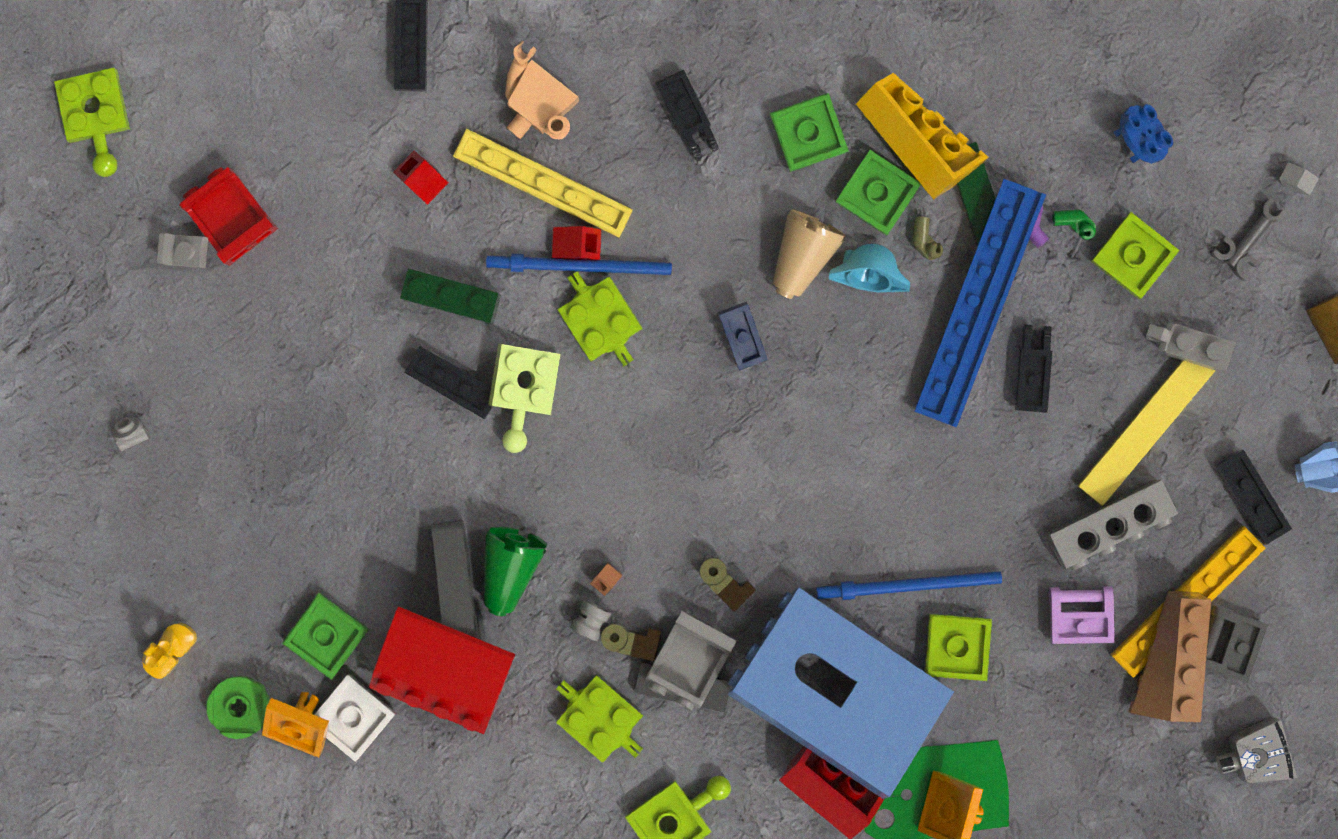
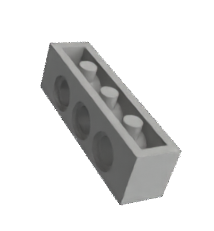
M1155 479L1045 533L1060 566L1066 569L1070 567L1073 571L1089 563L1087 558L1097 553L1100 557L1112 553L1117 549L1115 545L1124 540L1127 543H1131L1144 536L1143 531L1152 526L1157 530L1172 523L1171 517L1177 515L1178 512L1163 481ZM1142 504L1147 509V516L1144 520L1138 522L1134 517V509ZM1111 518H1116L1119 522V530L1114 535H1109L1106 531V523ZM1087 531L1091 535L1092 542L1089 547L1082 549L1078 545V537L1081 533Z

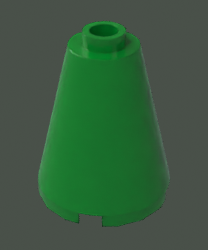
M491 527L487 531L485 536L484 605L489 608L488 611L491 614L506 616L507 613L514 611L546 553L547 543L534 534L529 533L528 538L518 535V529L509 527Z

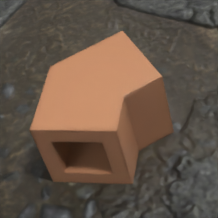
M608 562L590 584L605 596L623 574Z

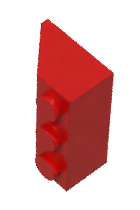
M805 746L791 760L779 779L781 783L848 839L855 837L871 823L884 799Z

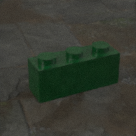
M409 268L400 299L492 325L494 324L501 295L497 292Z

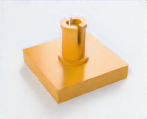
M301 692L295 707L271 698L265 711L262 736L319 758L325 745L329 720L312 714L319 702V698L312 694L308 701L309 692Z
M933 771L917 831L935 839H970L974 824H979L982 821V818L976 817V815H983L984 813L982 806L979 805L983 789L943 772Z

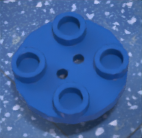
M1149 104L1144 106L1135 105L1130 106L1121 114L1120 128L1115 130L1114 134L1116 137L1122 134L1127 146L1134 153V156L1130 158L1132 163L1139 159L1151 164L1163 160L1168 154V148L1173 146V138L1169 132L1164 130L1162 123L1157 118L1155 109Z

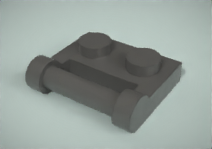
M1213 605L1210 613L1213 617L1209 625L1206 669L1248 683L1268 624ZM1226 619L1233 623L1218 663L1212 661L1211 658Z

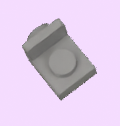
M160 233L159 242L156 247L157 263L174 267L206 269L208 238Z

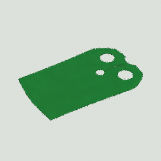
M991 740L920 747L891 796L885 798L878 811L888 809L893 813V825L890 828L882 829L876 825L874 816L871 823L864 830L865 833L874 839L933 838L917 831L933 771L943 772L983 789L979 805L982 806L984 813L983 815H976V817L982 818V821L979 824H974L972 831L1008 827L1009 789L999 741ZM905 789H909L913 794L912 798L908 801L900 796Z

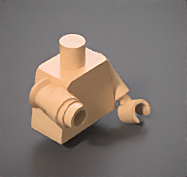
M521 41L513 51L514 59L507 74L505 96L508 100L507 105L517 115L506 128L519 139L525 135L531 126L542 134L546 133L553 139H563L570 130V123L564 115L579 102V98L533 60L528 64V61L536 53V48L533 46L529 53L525 54L521 48L524 41Z

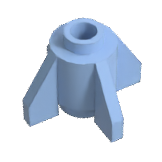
M1337 441L1324 443L1306 456L1300 457V464H1295L1298 483L1304 482L1306 488L1311 487L1330 493L1338 492Z

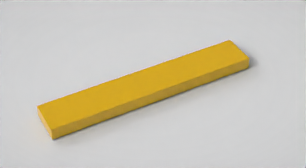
M1241 526L1175 591L1199 592L1210 598L1212 602L1266 548L1245 526ZM1164 602L1110 654L1133 678L1147 664L1148 657L1146 656L1150 645L1153 646L1157 634L1156 626Z

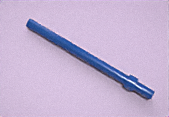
M512 253L511 256L487 255L486 268L511 269V272H524V269L656 275H671L672 263L539 258L524 257V254Z
M1001 571L858 584H854L853 581L840 582V585L816 587L817 599L841 597L842 600L855 599V596L1002 584Z

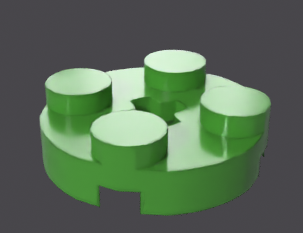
M233 676L218 684L209 695L207 716L211 724H214L216 729L220 731L219 733L225 737L232 739L247 738L263 728L265 711L270 698L262 683L246 676ZM237 699H241L242 703L247 706V710L242 711V716H238L236 710L231 709V704H235Z

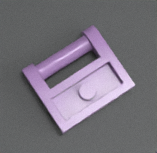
M1102 586L1101 590H1060L1059 587L1049 588L1050 643H1114V594L1112 586ZM1102 602V611L1061 612V603Z

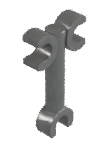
M1272 199L1265 201L1261 205L1260 218L1236 247L1233 240L1223 237L1220 241L1227 246V252L1221 254L1215 249L1210 253L1215 260H1225L1230 267L1234 268V273L1239 279L1246 280L1249 277L1242 270L1244 263H1248L1252 267L1259 265L1254 257L1245 256L1271 222L1283 219L1286 214L1284 209L1280 210L1276 216L1269 213V207L1274 202Z

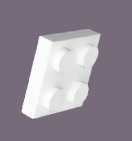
M348 674L314 715L329 720L326 738L356 762L395 716L396 712L351 674Z

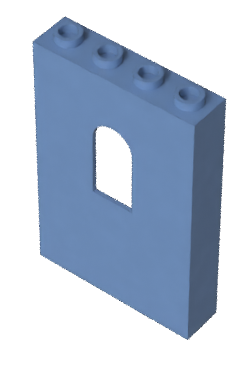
M798 588L792 594L787 591L777 606L782 609L777 618L770 617L763 627L761 633L765 636L759 645L754 643L747 652L745 659L748 660V663L743 671L737 669L729 680L728 685L732 688L727 695L882 799L888 798L895 790L954 691L802 589ZM804 654L817 655L857 682L841 708L798 679L795 673V664L800 656Z

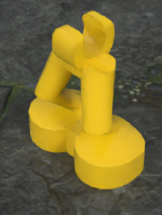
M176 623L167 627L159 643H151L143 652L142 663L145 671L157 679L166 677L178 664V657L184 656L197 640L196 632L183 623Z

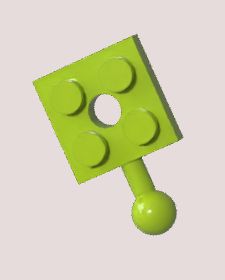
M110 68L54 81L66 140L69 143L93 138L97 154L92 162L93 170L101 177L112 176L116 172L118 164L116 158L108 153L105 135L130 129L117 69ZM90 98H98L100 102L98 110L94 113H87L85 111V103Z
M714 776L708 781L706 790L690 800L675 780L628 813L625 818L640 839H703L711 833V829L698 810L713 799L723 800L727 798L731 792V784L724 776ZM664 816H672L676 819L678 824L674 831L665 832L660 828L659 822Z

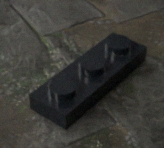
M428 0L395 1V91L427 92Z
M419 346L404 373L479 417L486 419L493 407L489 405L491 387Z
M1239 450L1214 465L1263 545L1269 544L1292 529L1244 450Z

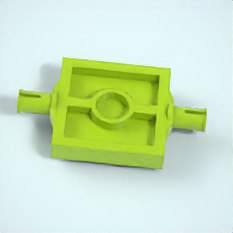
M578 271L569 276L567 279L577 294L569 303L559 308L558 311L590 362L605 353L613 351L623 367L628 362L634 361V358H632L624 344L627 343L631 336L644 328L611 276L596 285L588 287Z
M596 675L586 687L578 692L565 680L560 684L569 692L558 685L555 690L559 691L569 702L566 711L559 717L556 723L602 763L614 750L621 746L634 758L639 755L630 745L639 752L643 750V747L629 736L633 727L643 715Z

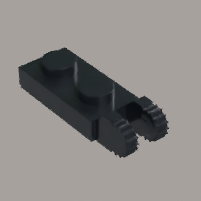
M684 69L657 82L656 86L682 139L686 140L694 159L702 158L701 150L692 135L703 131L708 147L713 152L719 150V146L710 129L711 124Z
M1025 324L1023 327L1015 410L1041 413H1047L1053 352L1050 351L1051 326H1044L1041 331V350L1031 349L1033 338L1032 325Z

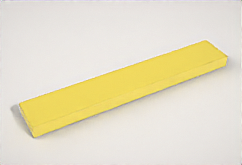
M468 129L465 130L453 155L454 158L620 238L633 212V209Z
M1182 360L1077 486L1100 506H1103L1215 370Z

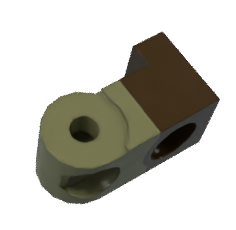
M708 558L701 565L700 576L702 580L734 612L756 591V588L748 580L741 586L727 572L725 563L719 558Z
M614 622L604 628L601 634V641L603 646L610 651L654 661L662 629L650 626L648 633L645 634L628 630L623 624Z

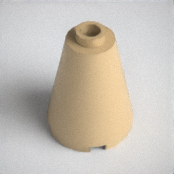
M795 209L790 210L787 215L773 278V284L777 287L776 292L789 299H792L794 295L801 296L846 237L845 233L830 224L825 225L819 222L818 218Z

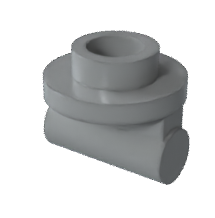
M122 418L115 424V428L112 431V436L121 451L150 439L147 429L143 427L138 418Z

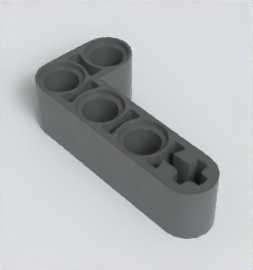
M458 520L432 524L442 624L481 640L479 621L475 614L464 521Z

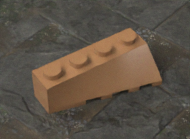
M1168 591L1156 626L1157 634L1153 646L1150 645L1146 656L1148 661L1144 673L1140 675L1137 684L1138 691L1135 701L1131 702L1128 712L1170 722H1201L1211 609L1210 598L1199 592Z

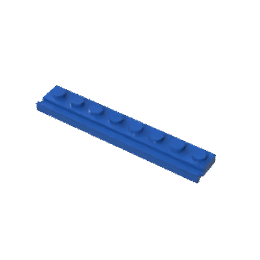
M1003 179L914 412L957 428L1046 194Z

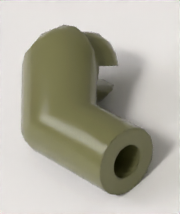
M915 217L912 238L914 248L928 260L941 257L943 246L940 243H936L928 235L930 218Z

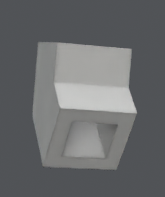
M1288 162L1279 180L1283 186L1299 194L1310 195L1319 178L1308 170Z

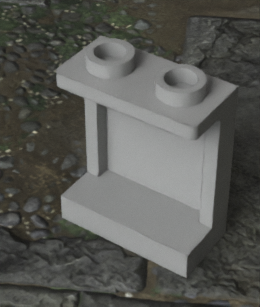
M681 611L672 631L645 678V681L650 683L648 688L662 696H665L666 692L677 698L676 703L689 711H692L693 708L700 710L736 640Z

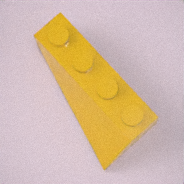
M892 73L876 82L856 105L934 200L955 186L989 157L981 150L976 153L966 144L969 141L966 136L960 131L957 134L951 131L943 123L945 118L939 112H934L922 105L924 99L896 74Z

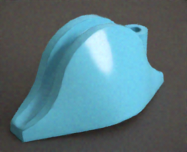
M866 244L855 250H846L843 264L831 269L829 273V280L864 291H910V281L900 273L892 252L878 244Z

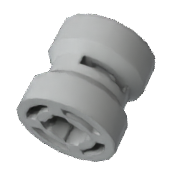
M583 600L580 606L581 614L573 620L570 628L589 639L598 641L602 634V623L608 621L611 612L590 601Z

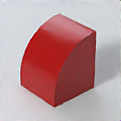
M415 150L393 172L427 205L449 183Z
M584 226L553 227L552 258L600 260L601 229Z

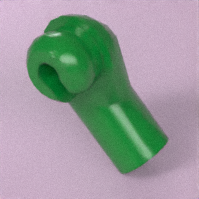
M1080 209L1053 211V226L1069 225L1084 240L1092 239L1095 236L1096 225L1084 211Z

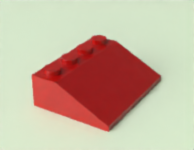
M398 606L376 663L369 688L376 690L381 695L391 696L403 701L411 707L430 712L440 719H447L462 725L467 730L484 734L497 706L515 654Z

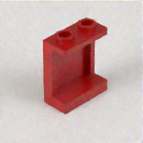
M220 167L207 177L209 181L202 187L195 186L183 195L184 200L179 206L189 214L205 237L208 238V241L218 252L216 255L223 264L230 266L274 233L278 227L235 171L229 167L225 169Z

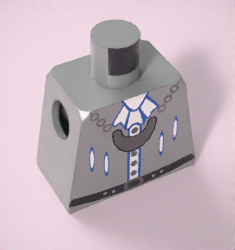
M1275 717L1267 718L1230 736L1228 740L1232 752L1216 757L1221 774L1237 770L1240 780L1245 783L1297 778L1282 722Z

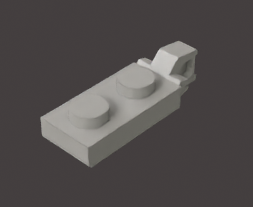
M1168 323L1166 328L1150 324L1146 334V339L1159 343V350L1165 352L1167 356L1225 374L1236 346V342Z

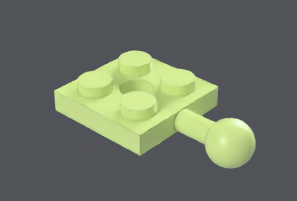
M498 344L489 405L514 409L511 429L505 432L502 439L503 446L507 451L518 453L527 445V437L522 431L526 411L551 415L560 354ZM522 371H527L530 373L532 380L531 384L523 389L519 386L517 378Z

